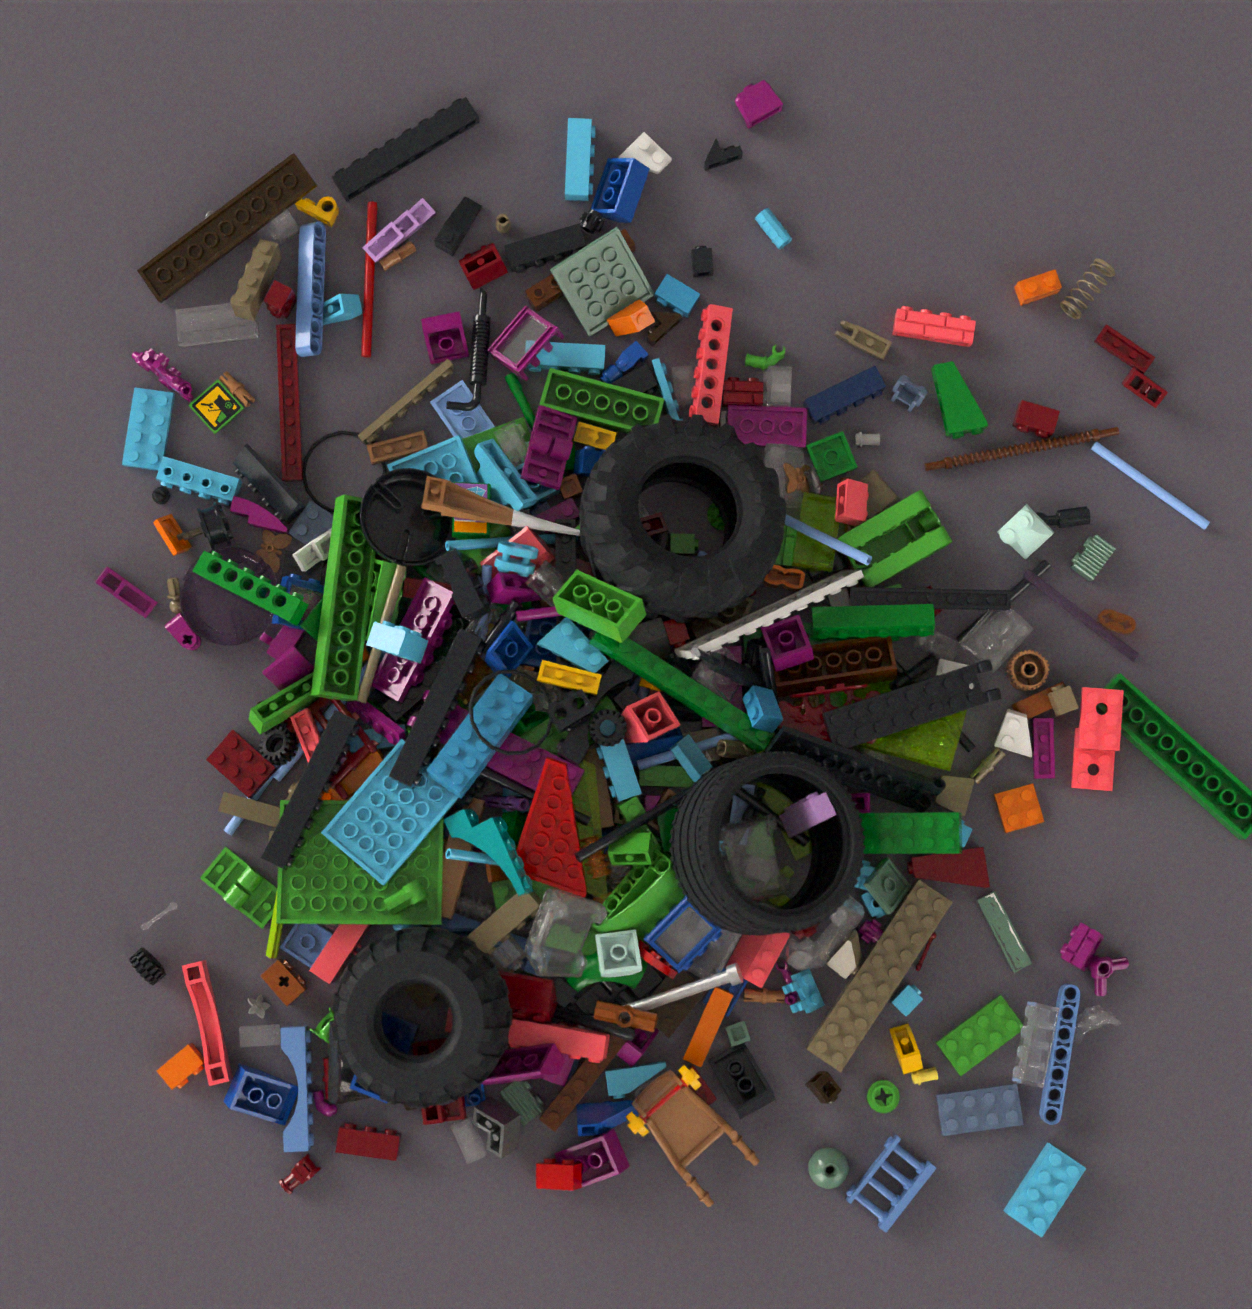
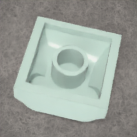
M1027 504L998 531L1001 540L1014 548L1025 560L1055 533Z
M636 929L595 935L601 977L626 976L642 971Z

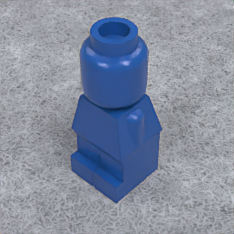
M635 341L621 353L615 365L611 364L602 372L600 380L612 384V382L633 370L640 361L642 363L645 362L649 354Z

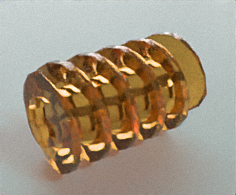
M595 835L580 839L579 843H585L580 849L585 848L602 837ZM607 847L586 858L589 861L584 865L591 867L586 873L593 875L590 879L606 876L613 872V869H606L611 864L610 861H604L609 856L608 853H602Z

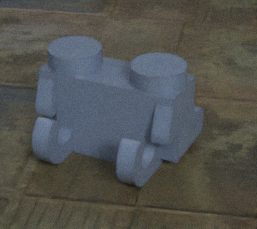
M900 376L892 389L894 395L890 401L894 402L896 398L910 406L907 411L911 413L914 406H920L928 392L925 387L912 383L909 377Z

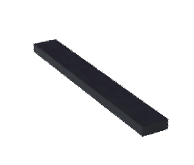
M850 587V606L934 604V609L1010 611L1011 590Z

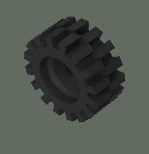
M599 710L590 719V735L600 745L606 747L615 746V744H619L624 739L625 732L627 733V724L624 717L615 710ZM612 720L615 723L616 729L612 735L606 736L601 733L600 725L603 721Z
M274 726V729L268 730L269 733L265 732L263 734L265 738L260 739L263 744H259V748H261L259 751L262 757L271 763L285 765L286 760L289 762L292 760L290 758L291 755L295 757L294 750L298 751V747L295 746L298 744L297 737L284 727ZM283 739L282 747L277 752H274L277 742Z
M140 948L129 958L137 973L152 986L166 975L164 968L161 967L162 965L145 948Z

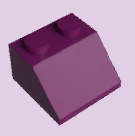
M460 311L421 319L431 364L444 362L447 359L455 360L469 357Z

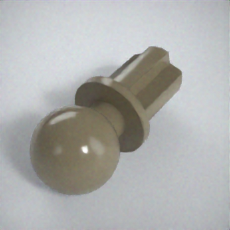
M172 577L167 579L169 591L167 597L172 599L169 605L170 610L178 614L185 610L186 605L180 599L184 594L180 590L179 579Z

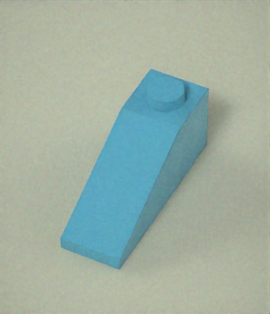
M660 1061L633 1065L632 1067L606 1069L608 1095L613 1096V1099L624 1098L625 1094L630 1093L664 1069L666 1062Z

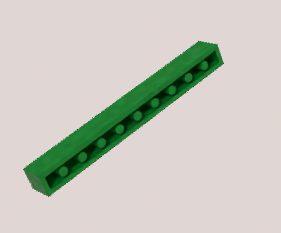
M596 631L589 641L590 645L757 752L765 750L775 733L753 728L746 713L628 637L623 643H620Z

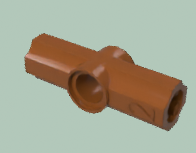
M598 1000L594 1011V1019L615 1023L620 1027H633L654 1032L658 1014L635 1009L630 1005L621 1006ZM622 1012H627L630 1015L629 1021L622 1018Z

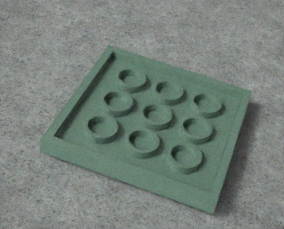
M617 227L550 269L589 337L609 325L606 320L638 299L645 302L655 295Z

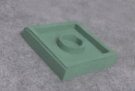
M884 857L863 884L886 914H892L912 887L889 857Z

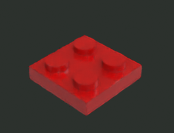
M640 940L638 943L640 956L650 965L671 979H674L677 972L671 968L672 965L666 959H661L662 956L655 949L649 950L650 946Z

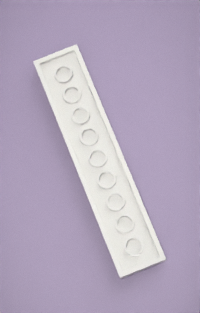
M841 570L674 649L678 657L685 659H700L693 655L692 647H696L704 652L709 650L711 652L717 651L722 648V644L736 642L739 640V636L743 634H753L757 631L756 628L760 626L767 627L773 624V620L777 618H786L791 615V611L803 610L812 601L813 603L820 602L829 593L833 595L841 592V588L846 585L847 587L856 585L858 580L864 577L862 570Z

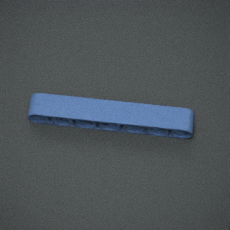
M320 221L303 224L299 230L295 349L300 357L319 355L322 351L326 229Z
M1063 984L1058 990L1039 1116L1050 1125L1057 1124L1062 1115L1080 1001V990L1072 984ZM1067 988H1072L1074 994L1071 998L1067 999L1065 991ZM1069 1008L1070 1016L1064 1019L1062 1017V1010ZM1065 1028L1067 1030V1036L1061 1039L1059 1037V1031L1060 1029ZM1059 1048L1064 1050V1056L1061 1059H1057L1055 1056ZM1055 1069H1060L1061 1071L1058 1079L1052 1077V1072ZM1052 1089H1056L1058 1092L1055 1099H1050L1049 1092ZM1053 1109L1055 1112L1054 1117L1047 1120L1046 1112Z

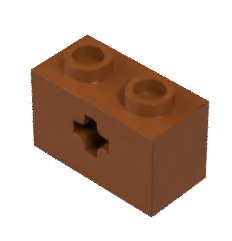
M278 959L260 977L282 1002L289 1006L308 989L305 986L307 982L301 975L296 976L292 971L293 966L286 959L284 961ZM282 977H289V985H282Z

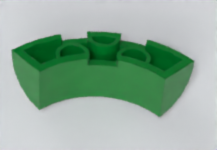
M595 951L594 954L587 956L583 954L569 962L565 966L564 975L569 985L577 992L590 984L604 981L625 984L634 989L643 977L648 962L640 957L642 971L632 975L611 978L601 977L598 954Z

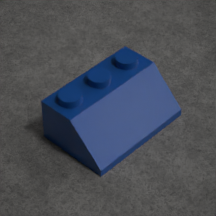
M608 158L591 209L599 212L603 218L618 223H631L650 168L635 158Z

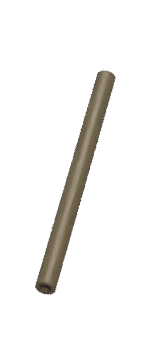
M396 566L380 624L383 621L391 622L407 567ZM372 647L356 701L367 702L381 650Z

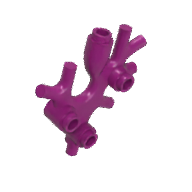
M150 348L144 353L134 352L132 354L135 362L147 372L151 371L160 378L158 381L169 390L174 389L188 402L194 398L191 394V384L180 377L182 373L173 366L167 369L170 359L160 352L158 355Z

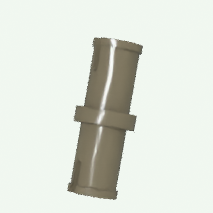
M995 747L985 760L982 759L980 761L981 764L969 777L975 778L974 782L979 784L989 772L995 770L994 767L1006 755L1002 751L1000 752L998 747Z

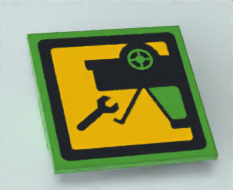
M218 379L188 405L214 434L225 427L244 409Z

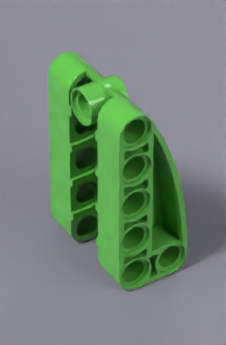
M922 489L838 538V540L872 556L869 565H857L853 558L847 556L855 570H862L864 577L861 580L865 587H875L952 542L945 527L941 526L938 516L931 509V504Z
M655 848L652 865L633 866L593 914L590 921L592 927L601 934L636 929L638 943L642 940L648 944L644 940V935L647 932L649 933L655 927V924L660 919H663L670 909L684 898L683 890L679 887V881L675 878L676 874L672 869V866H674L673 862ZM690 906L672 924H674L690 908Z

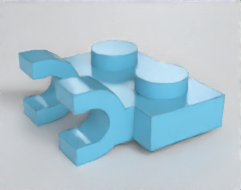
M810 968L791 975L793 982L782 986L784 994L797 991L801 1000L790 1005L792 1013L805 1010L807 1014L825 1005Z

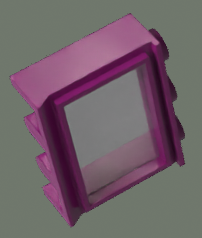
M525 305L512 322L505 327L500 336L491 344L488 351L495 360L527 381L529 378L523 372L529 364L538 367L540 361L536 355L542 348L547 352H551L553 346L549 340L554 335L563 339L564 335L557 326H554Z

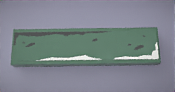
M993 891L977 899L976 901L1013 973L1031 965L1032 962L996 892Z

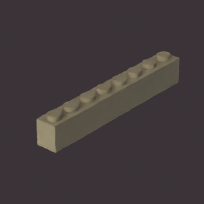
M534 890L522 896H518L516 893L471 932L467 938L474 941L476 946L485 954L488 953L490 955L497 949L494 946L500 941L503 944L511 937L509 933L515 928L518 931L526 924L525 918L529 915L533 918L541 911L539 906L544 902ZM411 984L404 990L420 1009L424 1005L427 1007L431 1006L437 1000L435 996L440 993L435 988L425 984Z

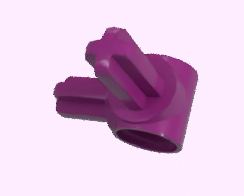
M1093 956L1087 967L1091 971V977L1094 978L1096 996H1105L1107 994V978H1109L1113 971L1127 969L1129 962L1126 957L1111 959L1109 956Z

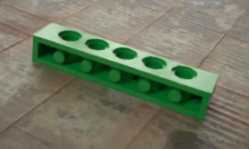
M205 550L203 551L192 572L298 626L308 607V604L302 601L304 599L303 596L295 592L292 595L287 593L288 589L278 583L276 586L271 585V580L262 575L259 578L255 577L254 571L246 567L243 570L238 568L239 564L231 559H228L227 562L222 560L223 556L215 551H212L211 554ZM238 575L237 579L233 581L234 576ZM254 583L253 587L249 590V586ZM270 591L269 596L265 598L266 593ZM286 599L285 605L281 607L283 600Z

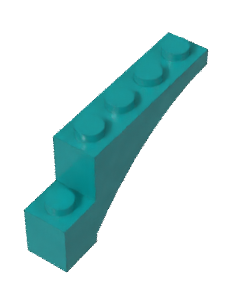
M471 808L463 809L444 819L451 838H461L490 856L505 872L518 896L533 892L532 881L525 873L523 860L517 855L515 842L510 838L507 832V824L501 816L491 817L479 824V817Z

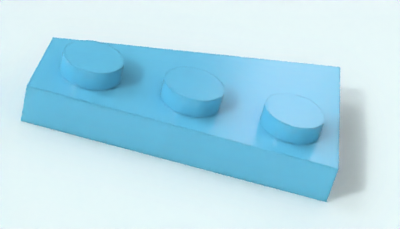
M567 617L537 642L538 646L548 649L556 656L568 660L571 664L585 671L596 673L608 662V659L597 648L589 644L590 640Z

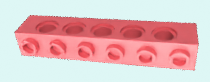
M713 304L708 305L701 313L703 326L698 335V339L701 342L696 352L698 366L694 370L696 382L691 392L693 405L690 406L689 417L692 418L693 414L703 415L707 424L716 426L719 424L733 308ZM711 323L717 325L718 331L712 329ZM709 342L715 345V350L709 347ZM707 361L712 363L713 370L707 367ZM704 380L710 383V389L705 387ZM702 399L708 402V408L702 405Z

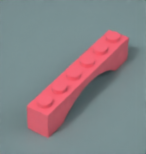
M206 960L183 965L182 970L186 987L190 994L199 1025L204 1065L209 1086L231 1081L233 1075Z

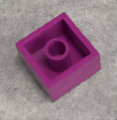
M799 615L775 622L767 627H761L766 647L770 649L772 663L776 672L814 659L811 644Z

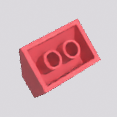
M527 526L508 540L539 549L537 559L530 560V562L535 564L534 574L555 559L545 541ZM495 550L480 562L481 566H492V579L499 572L497 567L494 566L496 556L503 555L498 550ZM513 555L510 556V558H515V559H520V560H522V558H523V557H518V556H513ZM509 571L510 574L518 575L517 572Z
M787 932L757 936L743 934L726 966L737 963L743 978L762 988L791 934Z

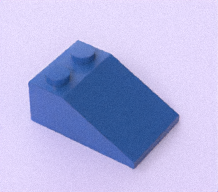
M239 1063L225 1096L224 1103L231 1110L285 1126L298 1095V1086L259 1069Z

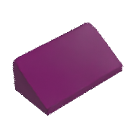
M660 795L641 796V805L645 812L656 806L661 797Z

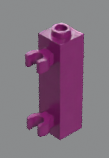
M305 592L302 601L307 603L308 607L301 620L306 618L321 600V597L313 592L311 595ZM284 625L275 639L264 632L259 639L270 646L266 653L277 660L292 646L297 648L307 632L301 629L288 628V626Z

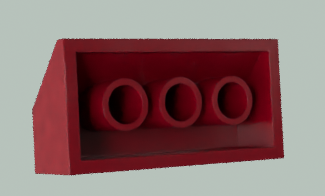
M498 971L502 979H505L509 990L508 998L510 1008H512V1017L519 1020L526 1019L537 1023L551 1024L558 1004L554 981Z

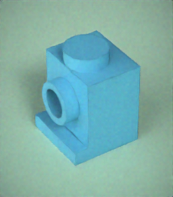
M869 891L859 895L870 917L876 916V918H880L886 915L880 905L878 907L873 906L875 899Z

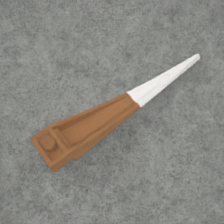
M430 476L426 478L422 509L441 512L442 516L523 528L527 526L530 529L580 536V530L516 511L473 493L449 480Z

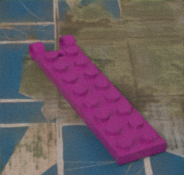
M425 690L421 698L423 701L426 700L430 690ZM457 705L455 711L450 712L448 717L450 722L446 730L442 729L439 735L441 737V744L446 745L467 717L469 711ZM411 716L406 725L412 729L417 717ZM510 733L500 746V749L523 751L534 746V744ZM540 747L524 755H505L496 752L486 765V767L536 791L546 758L550 757L567 763L572 795L585 773L584 769Z

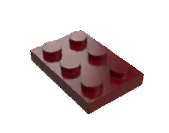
M233 729L206 759L250 799L278 769L270 761L263 758L260 752Z

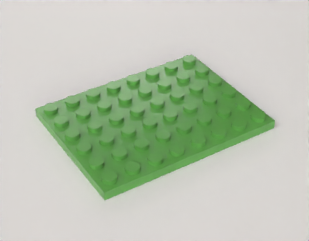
M280 800V819L290 800ZM323 800L321 809L315 811L312 817L314 819L310 830L306 829L304 833L305 841L300 849L297 848L294 854L296 859L293 865L288 867L287 870L278 867L276 924L442 925L444 816L387 884L383 886L321 833L349 800ZM419 879L428 898L392 916L383 900L402 890V887L408 883Z

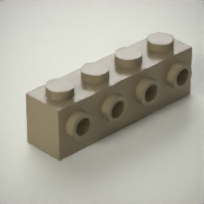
M259 239L257 246H254L251 260L246 263L243 278L239 279L238 289L231 297L230 304L236 317L251 321L255 320L282 259L278 243Z

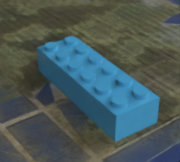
M503 674L497 675L473 707L474 722L481 736L493 746L500 748L532 705L533 695ZM470 714L467 715L427 769V774L430 778L460 799L463 798L497 752L490 749L478 738L470 723Z

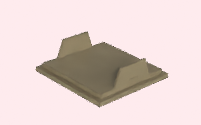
M874 469L859 481L868 484L869 497L867 500L868 515L866 521L885 511L899 499Z

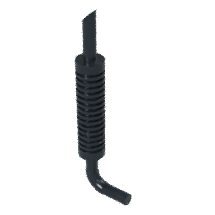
M480 287L478 315L473 316L469 384L474 386L473 397L469 403L447 401L446 409L472 411L480 404L481 387L487 385L491 317L486 315L487 293L482 287Z
M692 647L693 655L706 661V665L710 670L749 689L753 685L765 688L763 676L760 673L718 652L708 654L696 647Z

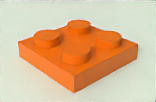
M1033 783L994 794L1005 833L1045 822Z

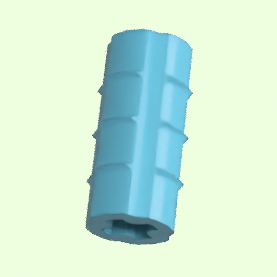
M769 208L764 209L755 217L760 228L764 230L779 250L792 241L790 234Z

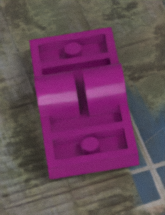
M542 405L538 407L521 479L555 490L560 489L566 462L573 446L572 438L577 421L576 416Z

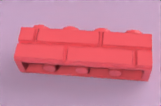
M902 306L901 309L898 308L896 311L892 335L970 347L973 343L976 321L971 320L969 316L956 318L952 317L950 313L942 312L940 315L932 314L931 310L922 309L918 312L913 311L911 307Z

